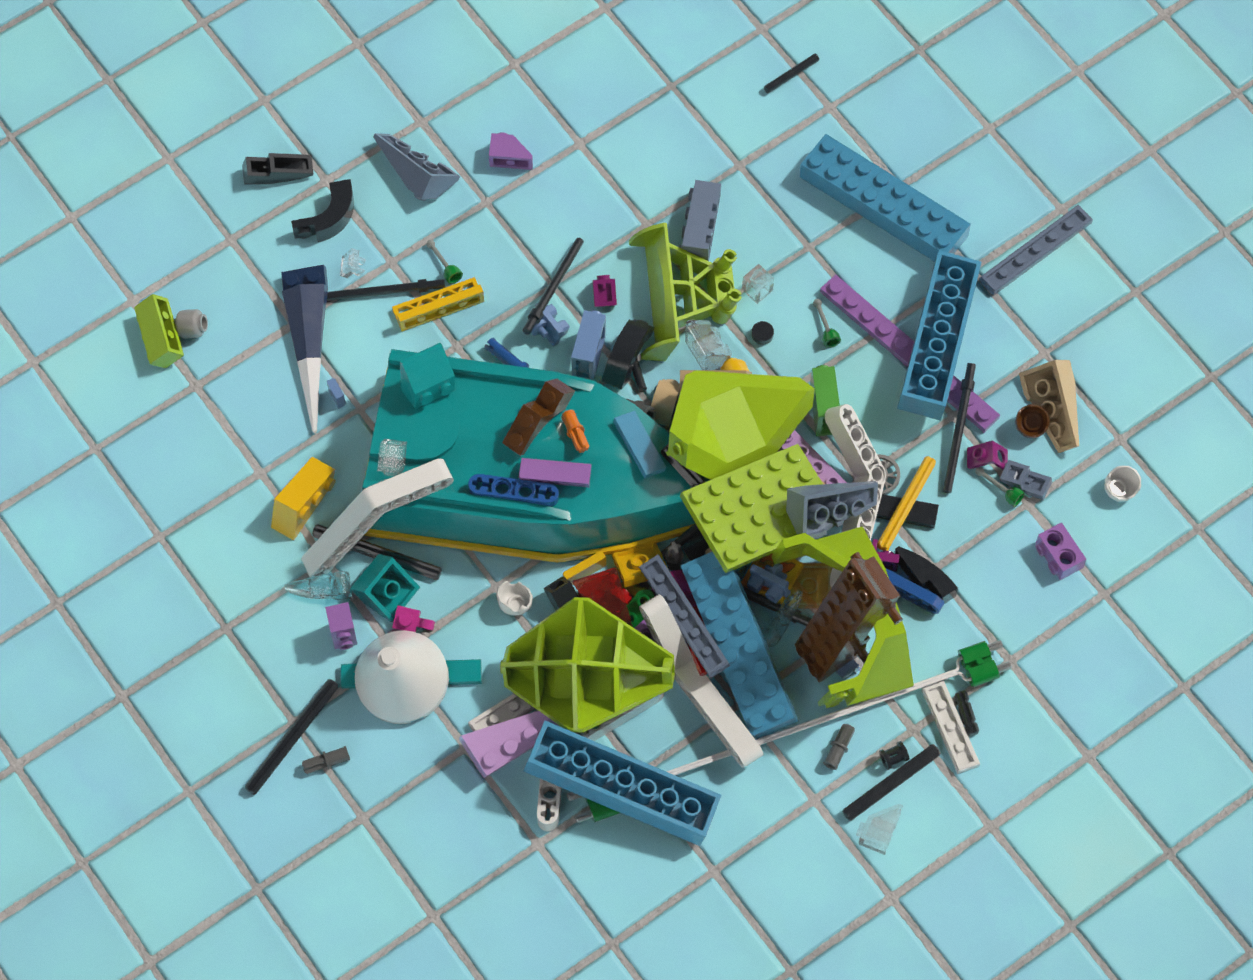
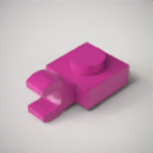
M397 606L392 628L416 632L417 627L433 631L435 621L420 618V610Z

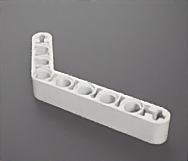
M844 404L827 409L825 421L855 477L854 482L876 481L878 482L877 505L856 517L851 516L846 519L841 532L863 526L871 541L885 484L886 472L852 406ZM832 568L830 575L831 588L842 573Z
M444 459L433 460L364 489L302 556L301 560L310 579L317 580L326 576L385 512L451 485L454 479Z
M659 594L639 606L655 643L674 655L675 681L738 764L745 768L762 757L764 754L760 745L706 675H699L691 652L665 599Z
M664 693L600 724L597 729H589L583 733H574L596 741L660 702ZM540 779L537 820L539 827L543 831L548 832L556 829L559 823L562 788ZM552 791L556 793V796L548 799L544 797V794ZM546 808L550 809L551 811V817L549 821H545L547 814Z

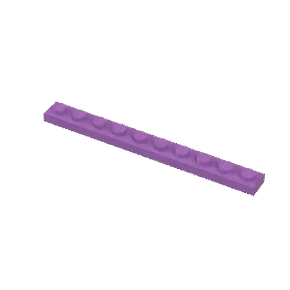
M836 274L820 288L821 294L908 367L914 341ZM953 376L947 402L958 410L962 390H960L961 381ZM971 392L966 418L985 433L1000 418V414L977 394Z

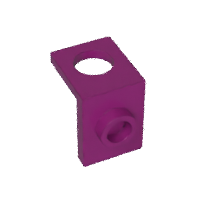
M993 440L967 447L968 469L994 464L1004 470L1008 462V450ZM998 451L1002 455V462L998 458Z

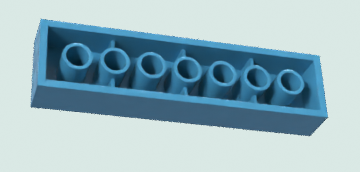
M827 134L822 137L801 163L800 178L934 262L939 250L955 254L969 235L971 223Z
M938 251L897 409L941 421L946 408L981 261Z
M713 552L681 565L706 629L730 664L724 672L748 731L756 740L798 722L797 715L736 569L725 573Z
M546 720L542 725L523 772L698 846L702 844L707 835L722 796Z

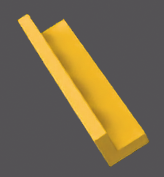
M475 277L392 306V310L402 332L483 303L484 292L481 285H478ZM473 285V287H471V288H469V289H466V290H463L464 288ZM409 309L405 312L399 313V311Z

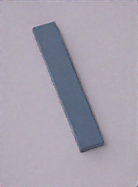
M1077 205L983 274L979 281L993 296L1092 224L1093 219Z
M656 555L639 566L657 595L660 594L667 602L682 635L709 677L712 678L730 666L729 662L660 556Z

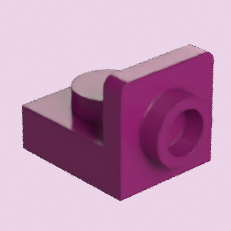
M598 275L597 280H592L594 307L617 305L615 279H610V275Z
M873 539L872 544L877 551L878 540ZM887 550L877 552L884 567L890 571L897 572L899 554H894L892 551Z

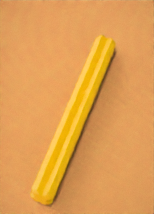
M926 456L923 459L877 543L878 549L882 551L889 550L935 466L936 460L934 458Z

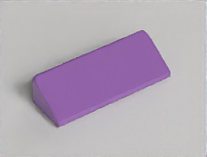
M522 458L519 479L589 488L591 464Z

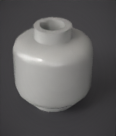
M198 309L181 310L176 318H174L178 335L183 339L199 338L208 328L206 315Z

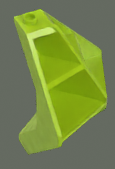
M700 370L688 373L684 378L670 428L669 447L666 454L667 456H672L686 468L710 480L778 452L813 407L815 388L800 377Z
M574 597L506 647L504 658L500 662V673L503 674L504 687L562 728L572 732L583 733L672 689L675 678V664L672 653L590 598Z

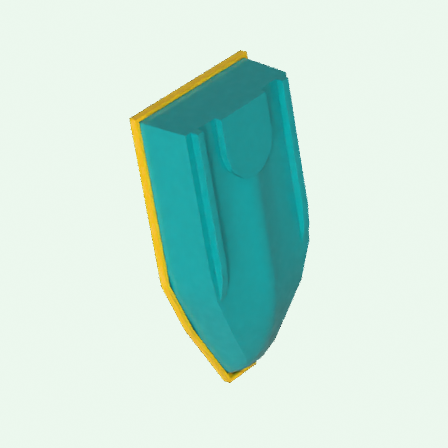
M391 349L362 491L367 487L436 459H444L454 481L444 489L385 512L363 536L560 563L589 558L599 551L609 555L653 542L666 541L679 537L695 524L680 498L683 491L692 487L661 454V450L669 444L670 433L638 406L594 380L555 371L447 357L455 375V391L432 401L428 405L415 409L401 392L400 361L417 352ZM557 378L575 390L566 409L554 416L542 428L525 454L520 456L502 442L523 404L535 401L545 382ZM567 410L575 411L580 425L585 429L584 435L589 444V449L584 451V453H579L576 450L572 439L566 434L567 428L561 416ZM632 411L636 412L666 466L664 472L645 479L613 423L615 417ZM522 458L591 464L589 488L555 485L559 491V500L552 507L472 495L469 492L468 482L475 474L519 479ZM700 475L705 482L710 481V479ZM478 482L475 485L477 490H480L481 486H483L482 482ZM489 483V492H492V483ZM500 484L495 490L499 494H504L509 488L505 484ZM524 487L518 493L522 497H528L532 491ZM535 489V490H536V497H535V498H538L539 490H538V489ZM550 491L545 495V499H550V496H552Z

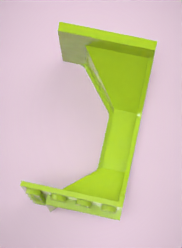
M863 526L817 540L806 533L781 540L772 554L774 565L802 556H809L842 572L850 561V557L854 553L859 552L865 560L874 556L888 577L886 568ZM896 602V610H897L898 613L900 614L899 608H898V605H897V602ZM888 614L878 620L873 626L876 633L875 641L859 675L855 678L828 685L829 691L818 701V706L825 705L826 709L839 705L844 699L847 706L913 687L907 635L903 621L894 625Z

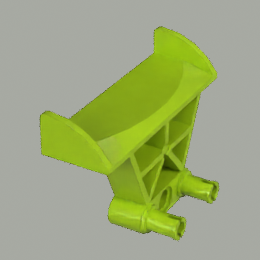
M667 223L644 228L630 238V246L645 247L653 327H655V344L646 348L641 353V360L666 361L680 342L678 328L711 317L717 324L728 322L736 311L737 303L742 298L740 296L741 292L734 287L732 264L737 259L735 251L727 249L721 257H718L711 263L669 243ZM671 262L680 265L681 280H673ZM705 278L708 294L697 286ZM675 295H683L685 314L677 317Z

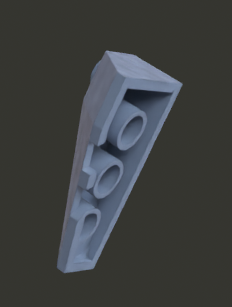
M375 133L373 136L405 186L419 200L437 199L460 178L458 174L440 162L436 165L428 161V155L411 151L410 145L391 134Z
M878 482L805 485L787 489L786 512L797 535L806 533L813 538H820L826 535L827 530L834 526L839 527L843 525V521L851 516L856 517L877 505Z

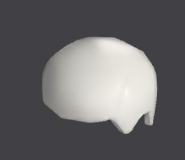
M1130 466L1115 467L1104 480L1106 493L1117 502L1132 499L1141 489V477L1137 470Z
M505 581L498 587L497 601L504 613L508 615H521L531 608L533 601L532 593L521 582L510 584L508 581Z

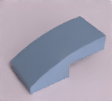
M1008 460L1000 477V481L1008 486L1019 488L1025 494L1043 501L1052 484L1051 477L1030 471V466Z

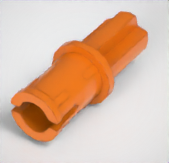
M567 410L561 416L567 428L566 434L572 439L576 450L579 453H584V451L589 449V444L584 435L585 429L580 425L575 411Z

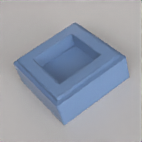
M332 378L326 381L328 391L338 409L345 406V397L336 379Z

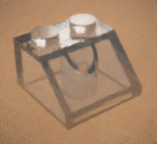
M709 320L686 321L685 343L701 369L720 370L723 363L731 358L732 352L727 344L724 345L721 341V334L716 326L713 327Z

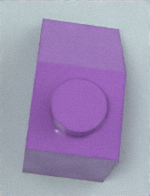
M504 132L498 134L491 133L489 149L490 167L533 170L532 154L514 135Z

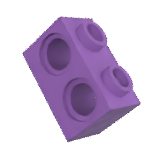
M1062 522L1038 534L1035 543L1036 550L1040 556L1045 557L1049 570L1053 575H1057L1062 580L1084 568L1086 557ZM1053 540L1058 545L1052 546L1047 541ZM1060 559H1067L1070 564H1063Z
M349 603L325 607L334 648L347 650L352 648L353 645H357Z

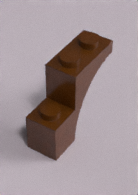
M557 378L546 381L536 400L523 404L502 443L520 456L524 455L542 428L554 416L566 409L575 390Z

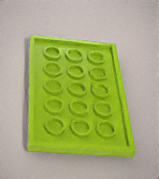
M796 444L683 491L680 498L725 573H728L774 553L782 539L797 535L786 512L787 489L805 485H821L823 483L799 444Z

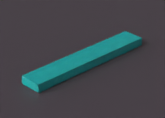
M481 659L446 660L449 671L448 685L482 684ZM341 664V689L356 688L355 670L357 664Z

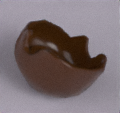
M1034 404L1022 407L1017 412L1015 418L1017 431L1022 436L1032 439L1046 433L1050 423L1048 413L1041 406Z

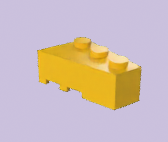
M311 457L275 497L271 528L295 540L326 493L334 487L336 481L334 479L335 469Z

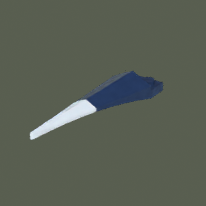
M324 264L281 272L284 304L311 428L315 434L317 433L321 352L328 294L327 270Z

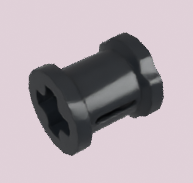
M901 741L897 742L896 746L885 751L883 749L879 750L880 759L887 770L891 769L894 764L903 760L907 762L910 759L908 751Z

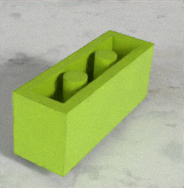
M152 294L134 307L136 319L139 323L149 363L167 368L184 356L168 298Z

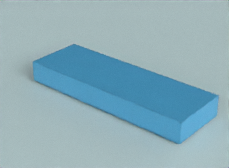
M632 411L615 417L613 423L644 479L664 472L666 466L636 412Z

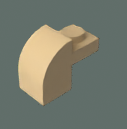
M659 380L651 407L655 408L654 411H656V416L653 420L658 424L670 427L679 400L680 383L676 380Z

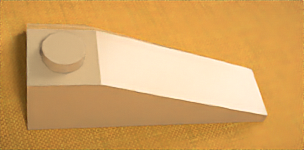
M1053 360L1019 373L1023 393L1027 401L1041 406L1048 413L1050 423L1046 433L1058 453L1079 447L1076 385L1070 360Z

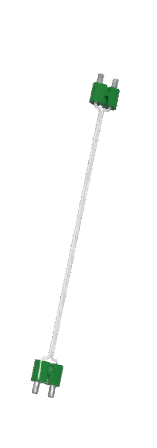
M1001 640L990 644L982 641L958 650L959 658L956 660V669L914 683L913 687L863 701L756 739L759 745L956 675H960L963 680L969 681L972 687H976L998 679L1000 677L999 673L1012 669V665L1008 661L996 666L995 661L991 658L992 651L1003 648ZM960 661L963 668H965L967 678L964 676L962 672H957L960 669ZM725 750L666 772L678 775L729 757L731 753L729 750ZM573 792L567 793L569 801L582 797ZM585 798L589 811L576 815L575 819L577 823L591 818L594 822L620 814V812Z

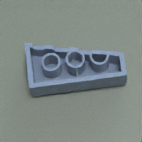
M695 180L694 188L689 190L688 201H691L690 207H686L685 220H687V223L682 228L681 239H683V243L679 245V248L709 261L721 196V183Z

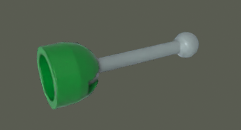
M428 240L426 243L427 247L433 250L445 267L444 278L448 284L457 283L463 276L462 271L455 265H448L435 247V242Z
M815 299L813 305L817 307L825 327V331L822 334L824 346L827 348L835 347L841 342L840 335L835 329L829 328L821 308L822 301Z
M982 467L976 468V475L983 476L1005 492V499L1010 505L1016 507L1022 501L1025 492L1016 487L1007 489L986 474Z

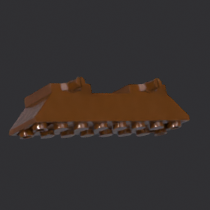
M856 552L850 557L851 559L827 596L823 598V602L794 644L798 655L803 657L808 665L809 672L819 683L848 662L856 659L857 656L860 657L864 664L868 656L866 651V644L870 639L868 633L878 620L884 618L887 614L894 625L903 620L896 610V601L900 595L874 556L865 560L859 552Z

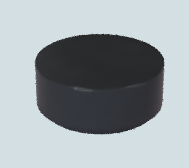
M765 321L757 322L752 327V339L761 345L770 343L774 337L773 326Z

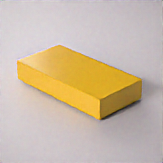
M602 551L595 553L564 571L563 577L571 581L572 585L576 584L606 566L605 554Z

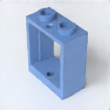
M584 310L571 356L572 376L589 380L595 379L606 338V315L599 311Z

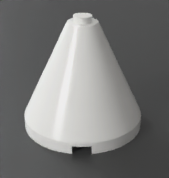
M394 631L375 639L361 654L355 670V687L363 705L377 718L393 724H408L411 721L421 717L425 718L431 714L442 702L449 682V671L441 650L426 636L412 631Z

